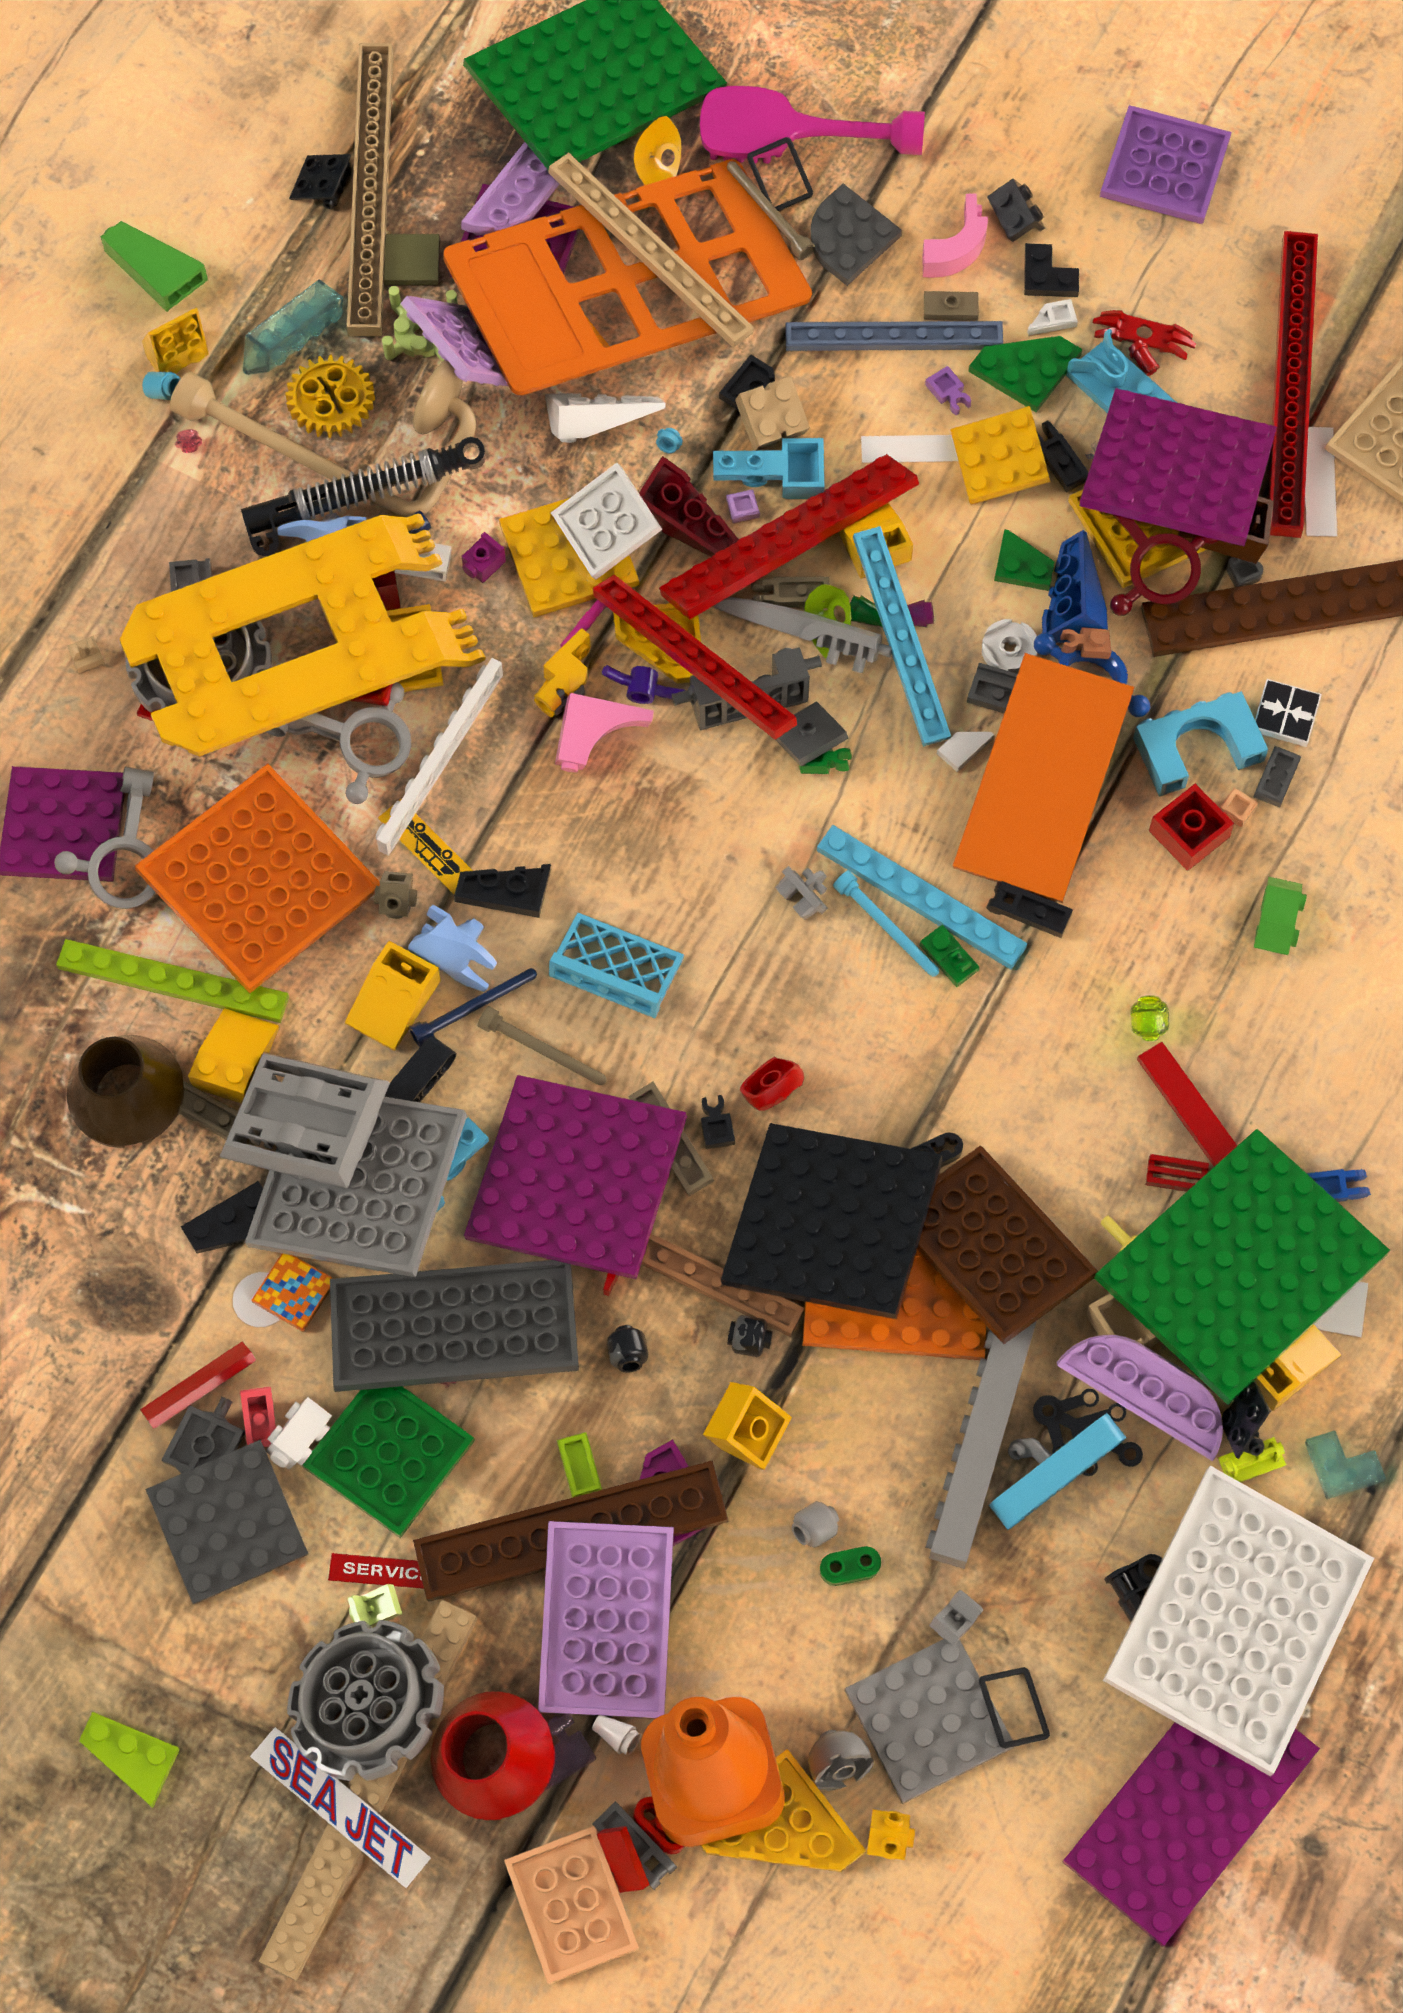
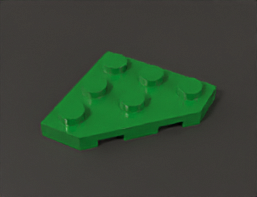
M1061 336L985 346L969 365L968 372L1024 406H1030L1031 410L1037 413L1067 374L1069 361L1072 358L1079 359L1082 355V349Z

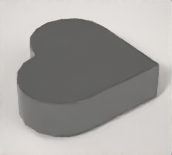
M1231 557L1227 563L1226 570L1235 587L1252 585L1262 578L1263 566L1260 562L1255 564Z

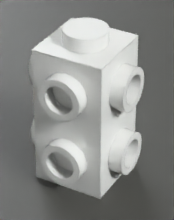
M309 1397L301 1404L295 1402L285 1415L289 1420L282 1428L278 1425L267 1439L271 1442L266 1449L270 1459L279 1467H286L289 1470L296 1463L302 1466L312 1453V1450L308 1447L314 1439L319 1442L330 1429L326 1423L332 1415Z

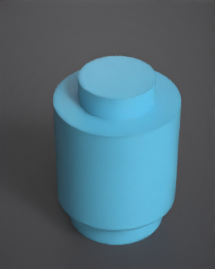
M148 372L142 384L144 394L150 399L171 400L173 391L181 378L172 372Z

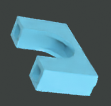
M1242 691L1234 694L1231 692L1222 694L1216 700L1207 703L1206 701H1200L1183 711L1173 710L1156 720L1152 718L1146 719L1136 726L1133 737L1159 796L1186 788L1189 774L1177 750L1176 740L1190 730L1205 729L1219 735L1226 743L1238 770L1264 762L1268 752V747Z

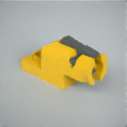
M583 628L543 665L544 678L546 680L534 695V702L550 717L558 715L565 710L566 700L570 693L585 695L584 685L588 680V668L580 660H583L588 655L591 645L590 634Z

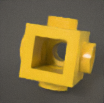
M873 1809L867 1855L905 1860L907 1847L913 1848L915 1829L909 1828L910 1815L897 1811Z

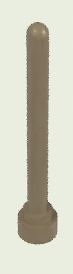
M730 161L727 164L728 171L791 242L792 253L797 259L804 260L810 256L815 247L812 241L803 235L799 236L738 164Z
M488 1006L482 1013L477 1025L479 1028L487 1032L490 1030L493 1032L499 1031L598 1085L606 1083L607 1079L604 1074L503 1021L499 1011Z

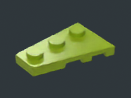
M95 1712L91 1713L79 1739V1742L152 1808L180 1750L174 1745Z

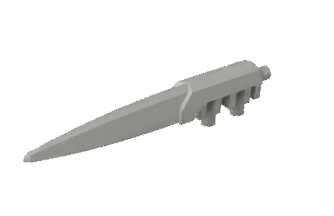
M728 597L712 606L734 616L808 641L818 638L817 647L829 648L826 662L829 664L837 665L840 652L847 656H856L852 669L855 672L863 673L866 660L873 663L877 661L878 655L889 658L892 655L891 647L882 644L881 634L808 612L734 597Z

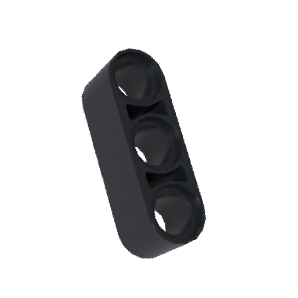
M430 1036L390 1082L385 1097L420 1103L453 1064L457 1053L434 1036Z

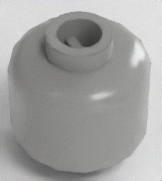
M816 1501L795 1514L794 1524H792L793 1534L802 1545L816 1548L837 1535L839 1516L832 1506H826L824 1503Z

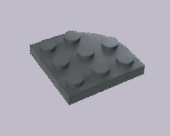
M844 183L820 204L811 223V241L815 245L813 252L824 268L846 286L902 236V230Z

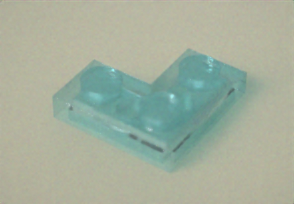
M1336 1431L1318 1435L1305 1441L1326 1500L1384 1482L1386 1479L1375 1450L1346 1459Z

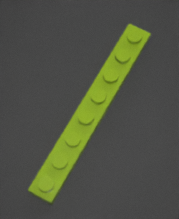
M68 939L64 941L56 964L59 970L215 1008H226L281 1023L289 999L287 992L259 986L249 993L237 980Z

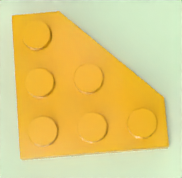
M670 603L654 605L701 642L698 615L689 620ZM613 612L615 636L618 641L677 684L690 682L692 674Z

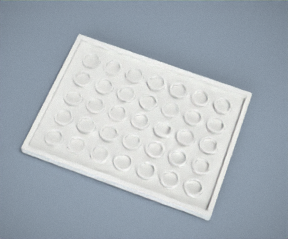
M1209 1466L1103 1681L1265 1774L1272 1776L1277 1769L1374 1558L1216 1468Z

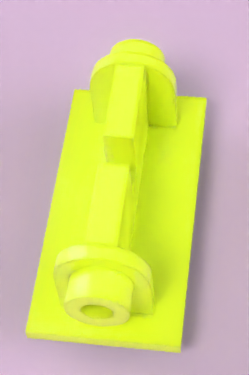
M1275 1437L1263 1441L1264 1449L1258 1456L1243 1452L1238 1459L1234 1452L1218 1457V1461L1224 1474L1239 1482H1243L1286 1466L1282 1454H1285L1284 1447L1281 1442L1277 1443Z

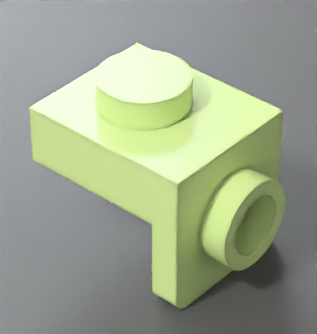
M386 1584L363 1596L353 1595L348 1597L350 1605L349 1614L353 1622L366 1621L373 1628L380 1620L388 1621L402 1615L394 1585Z

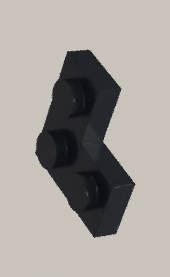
M1025 243L1024 295L1078 297L1079 268L1052 267V244Z

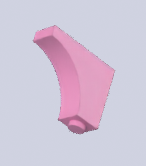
M570 693L566 700L555 765H560L561 769L567 772H578V769L583 770L593 746L602 737L624 727H648L652 722L654 711Z

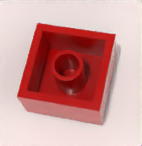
M1195 783L1152 817L1149 832L1189 871L1230 838L1235 823Z

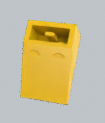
M197 308L148 332L142 340L145 355L157 372L177 374L182 368L192 363H198L205 356L209 355Z
M889 503L839 531V535L860 579L866 576L853 540L855 533L881 526L894 567L912 561L913 542L903 521Z
M388 941L373 963L345 1020V1024L395 1051L408 1032L409 1026L414 1023L441 982L439 968L397 944Z
M1313 1325L1255 1379L1268 1407L1272 1411L1276 1410L1341 1357V1354L1318 1328Z

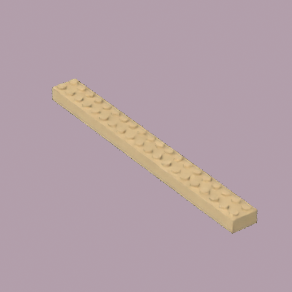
M359 43L347 307L348 336H382L393 74L392 43Z
M441 1599L421 1640L431 1649L439 1663L440 1671L434 1678L445 1686L477 1622V1617ZM393 1710L386 1714L385 1719L391 1716ZM400 1758L397 1763L398 1769L381 1778L367 1781L356 1773L353 1779L349 1781L347 1788L378 1814H381L408 1758ZM329 1823L259 1960L262 1965L296 1982L362 1852Z

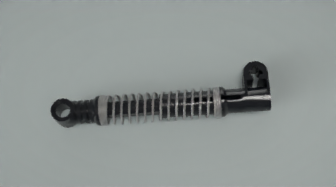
M467 437L460 443H456L455 448H452L451 445L448 446L449 450H445V447L441 448L442 452L431 448L419 450V460H416L414 454L410 453V463L407 462L405 456H402L401 466L393 458L394 468H391L389 463L385 461V470L382 471L380 465L376 463V473H373L370 466L367 467L368 476H365L362 469L358 470V474H354L351 471L348 477L344 474L341 475V479L333 476V481L331 482L325 479L324 484L320 485L319 482H316L315 487H311L308 484L305 490L302 487L294 488L289 491L288 495L242 508L241 513L251 546L257 556L262 559L281 552L282 543L277 527L283 524L300 520H312V518L315 520V515L321 514L324 517V513L328 511L332 515V510L338 509L341 512V507L344 506L347 509H350L351 504H355L358 507V502L361 501L367 504L368 494H370L375 502L374 492L377 491L380 497L384 499L383 490L387 489L389 495L392 496V487L394 486L398 493L401 494L400 484L404 483L406 490L409 491L410 481H413L415 488L418 489L417 479L420 478L426 486L427 480L430 485L431 483L439 482L443 476H446L445 472H449L450 475L453 474L452 470L454 469L456 472H459L458 468L461 467L462 470L478 469L486 460L485 447L478 438ZM470 447H475L479 450L477 458L471 460L467 459L464 453ZM273 529L272 532L266 533V537L271 544L269 545L270 549L265 551L263 547H260L264 545L262 537L260 535L253 537V534Z

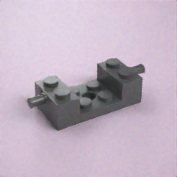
M800 647L781 649L777 653L772 654V676L762 675L751 682L784 708L806 703L809 698L810 676L808 670L822 667L820 656L817 655L804 659ZM694 675L690 676V687L688 690L672 694L674 706L691 702L700 730L747 718Z

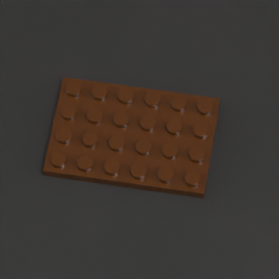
M981 1145L938 1175L917 1249L1003 1344H1006L1094 1279L1098 1270Z

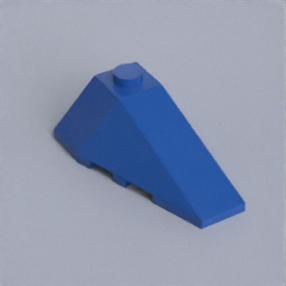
M1082 530L1061 543L1054 570L1058 574L1055 587H1050L1048 596L1051 597L1049 609L1044 610L1042 616V633L1051 634L1055 638L1056 643L1070 642L1060 639L1062 631L1065 629L1074 630L1078 634L1082 627L1108 629L1107 608L1087 532Z

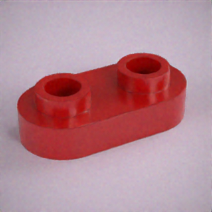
M651 1796L642 1798L634 1809V1821L664 1853H680L685 1846L667 1841V1835L663 1831L656 1815L653 1798ZM644 1813H652L654 1819L647 1820L644 1817Z

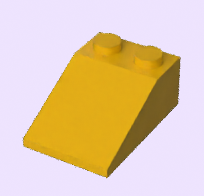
M224 1008L197 1053L188 1075L191 1085L201 1091L242 1104L263 1052L269 1053L279 1030V1025Z

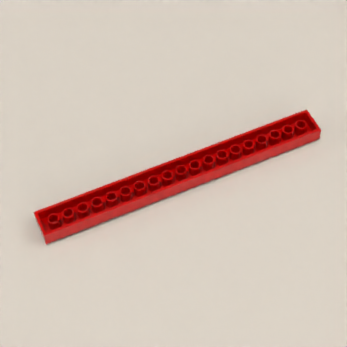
M1284 231L1282 238L1272 426L1277 428L1270 452L1268 499L1274 501L1270 535L1301 538L1304 527L1318 234Z

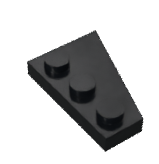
M543 864L541 868L532 869L520 866L515 867V870L499 872L496 869L460 872L454 894V902L539 918L551 873V864Z
M259 1181L180 1226L196 1254L232 1246L234 1243L246 1240L263 1190Z

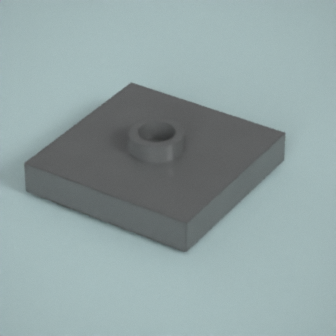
M816 701L794 714L797 718V726L777 738L776 741L800 766H803L847 740L848 735L843 727Z

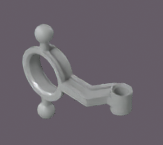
M398 682L392 685L388 706H382V708L368 707L358 710L345 723L314 713L266 731V733L277 737L285 736L286 732L294 735L314 732L339 741L345 761L352 770L358 773L355 782L350 783L345 792L347 799L353 804H361L366 801L368 797L366 783L369 777L380 778L395 772L405 763L411 749V735L407 725L397 714L392 712L395 704L399 703L404 697V688ZM375 722L390 728L395 733L399 742V753L395 759L380 766L369 765L359 760L350 746V736L357 727L365 723Z
M126 766L122 777L124 780L121 792L129 794L123 837H115L102 843L94 851L90 861L77 859L72 852L63 851L56 856L54 862L55 868L62 874H71L75 870L87 872L88 881L94 894L107 905L120 909L138 907L146 903L155 894V891L147 885L145 890L135 897L118 898L103 888L98 877V868L101 860L113 851L128 850L136 853L142 859L153 852L147 844L136 839L143 796H150L154 772Z

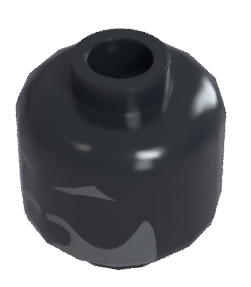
M740 1315L736 1321H731L727 1345H732V1350L736 1354L759 1357L762 1355L764 1348L770 1349L773 1331L767 1330V1322L763 1318Z
M630 1325L619 1326L607 1339L609 1361L612 1366L621 1372H635L642 1368V1365L647 1361L649 1355L647 1342L641 1330Z

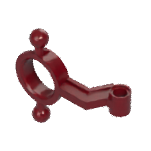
M1113 515L1137 543L1138 547L1132 556L1130 564V575L1135 587L1126 594L1115 595L1110 601L1111 611L1117 616H1125L1131 611L1132 603L1141 596L1157 604H1173L1188 597L1196 588L1201 574V562L1197 551L1205 544H1215L1219 540L1198 535L1189 542L1181 536L1170 533L1157 534L1148 538L1133 519ZM1157 546H1175L1181 549L1190 561L1191 574L1189 580L1183 588L1175 593H1156L1150 590L1141 578L1140 567L1142 560L1151 549Z

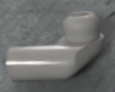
M1035 1438L1016 1439L1010 1443L1008 1448V1454L1012 1459L1019 1460L1020 1458L1033 1457L1039 1464L1052 1455Z

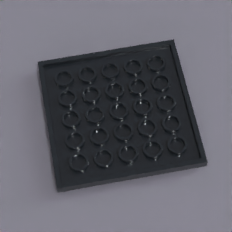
M770 1123L721 1276L722 1285L897 1319L943 1161L942 1155Z

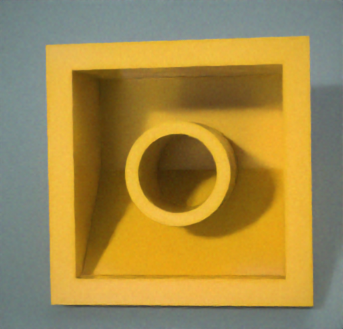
M730 1382L703 1436L721 1450L761 1470H765L792 1417L754 1386Z

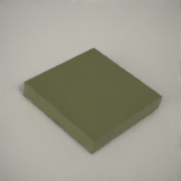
M386 234L385 285H439L440 235Z

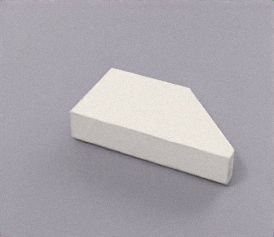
M1068 299L1044 304L1036 319L1029 325L1028 336L1077 327L1078 321L1072 300Z
M956 732L937 750V755L958 772L993 740L994 734L992 732Z

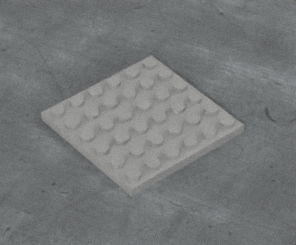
M342 1091L345 1097L350 1098L351 1092ZM384 1097L378 1111L379 1115L362 1157L358 1161L348 1189L269 1170L245 1240L246 1245L249 1248L416 1277L467 1117L465 1110ZM321 1147L323 1152H328V1149ZM312 1154L310 1159L318 1162L335 1165L331 1162L332 1159L329 1157L327 1161L324 1162L320 1161L315 1154Z

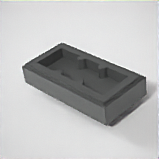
M1275 746L1253 797L1280 808L1301 756Z

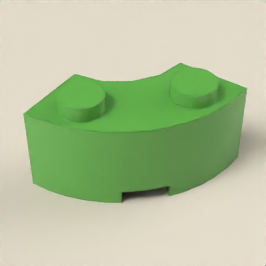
M1268 876L1260 910V921L1255 934L1254 948L1288 955L1290 946L1296 947L1300 931L1295 929L1298 911H1303L1307 897L1306 894H1302L1303 884Z

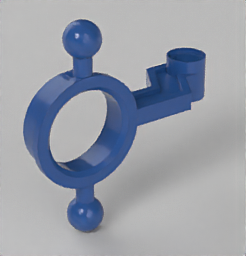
M1041 633L1034 640V649L1040 655L1050 654L1058 659L1060 664L1070 666L1075 662L1094 663L1105 669L1114 681L1127 684L1128 674L1125 664L1113 651L1109 659L1081 657V650H1076L1073 653L1062 652L1061 648L1056 645L1055 638L1049 633ZM1132 695L1128 706L1129 713L1134 717L1145 716L1150 710L1149 700L1143 695Z

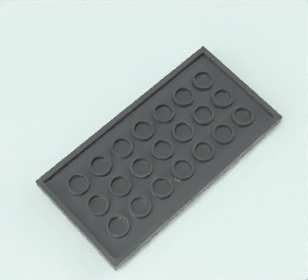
M546 1260L418 1271L416 1277L382 1274L330 1279L333 1387L335 1392L579 1371L571 1264Z

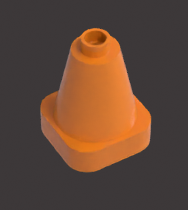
M690 1697L677 1703L668 1714L654 1719L645 1729L641 1740V1750L654 1807L663 1831L673 1842L686 1847L700 1846L763 1829L775 1822L784 1808L785 1793L765 1717L761 1709L751 1700L743 1697H728L714 1701L706 1697Z

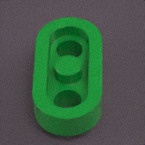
M868 1546L830 1553L821 1561L820 1575L824 1582L832 1586L868 1580L879 1573L881 1557L874 1548ZM868 1557L872 1563L869 1566H863L860 1563V1559ZM837 1563L841 1566V1570L837 1573L832 1572L830 1565Z

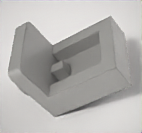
M959 1590L949 1604L934 1617L929 1626L943 1639L954 1645L971 1628L983 1611V1608L962 1590Z

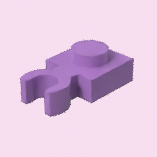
M949 366L926 379V387L941 404L948 400L953 414L958 415L960 412L957 403H964L967 408L971 407L970 396L962 392L964 384Z

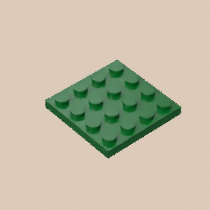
M403 1386L364 1389L357 1393L302 1466L401 1538L474 1443L475 1438Z

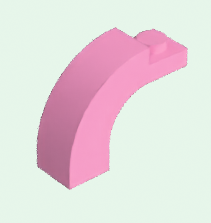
M966 194L964 227L957 235L948 239H924L922 253L923 277L934 278L953 275L967 268L980 255L985 244L988 217H982V205H977V194Z

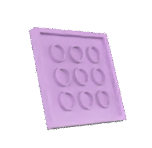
M412 296L404 298L400 304L407 311V317L413 323L418 324L423 330V336L438 348L440 357L445 361H449L454 367V373L458 378L465 382L473 381L480 384L508 386L468 306Z

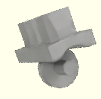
M789 866L782 871L785 877L775 888L786 900H789L798 891L804 896L793 906L800 917L806 920L817 911L823 914L828 909L813 892L816 889L822 895L827 890L822 884L826 878L823 871L813 874L807 868L802 873L807 879L806 882Z

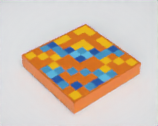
M282 1253L252 1298V1303L304 1332L329 1294L330 1279L333 1278L294 1255Z

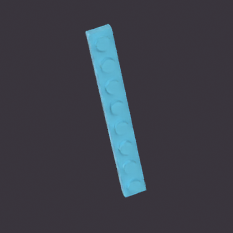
M881 526L855 533L853 540L888 644L891 647V653L922 745L924 747L950 739L951 734Z
M834 825L831 826L817 846V852L938 926L943 925L951 934L1010 970L1027 948V943Z

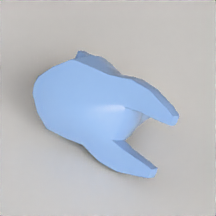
M337 513L327 514L322 521L300 520L283 524L278 527V535L298 537L308 542L367 519L366 517L358 516L340 517Z
M432 905L429 907L427 916L438 924L433 927L426 923L422 927L421 934L415 936L408 946L409 952L435 965L439 970H443L455 981L467 987L485 992L489 984L475 974L468 966L470 960L491 970L497 965L493 956L477 942L484 926L474 918L456 926L449 913Z

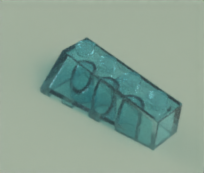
M320 279L245 335L243 373L246 375L265 373L277 365H282L288 356L295 351H300L313 337H318L331 323H336L341 318L344 297Z

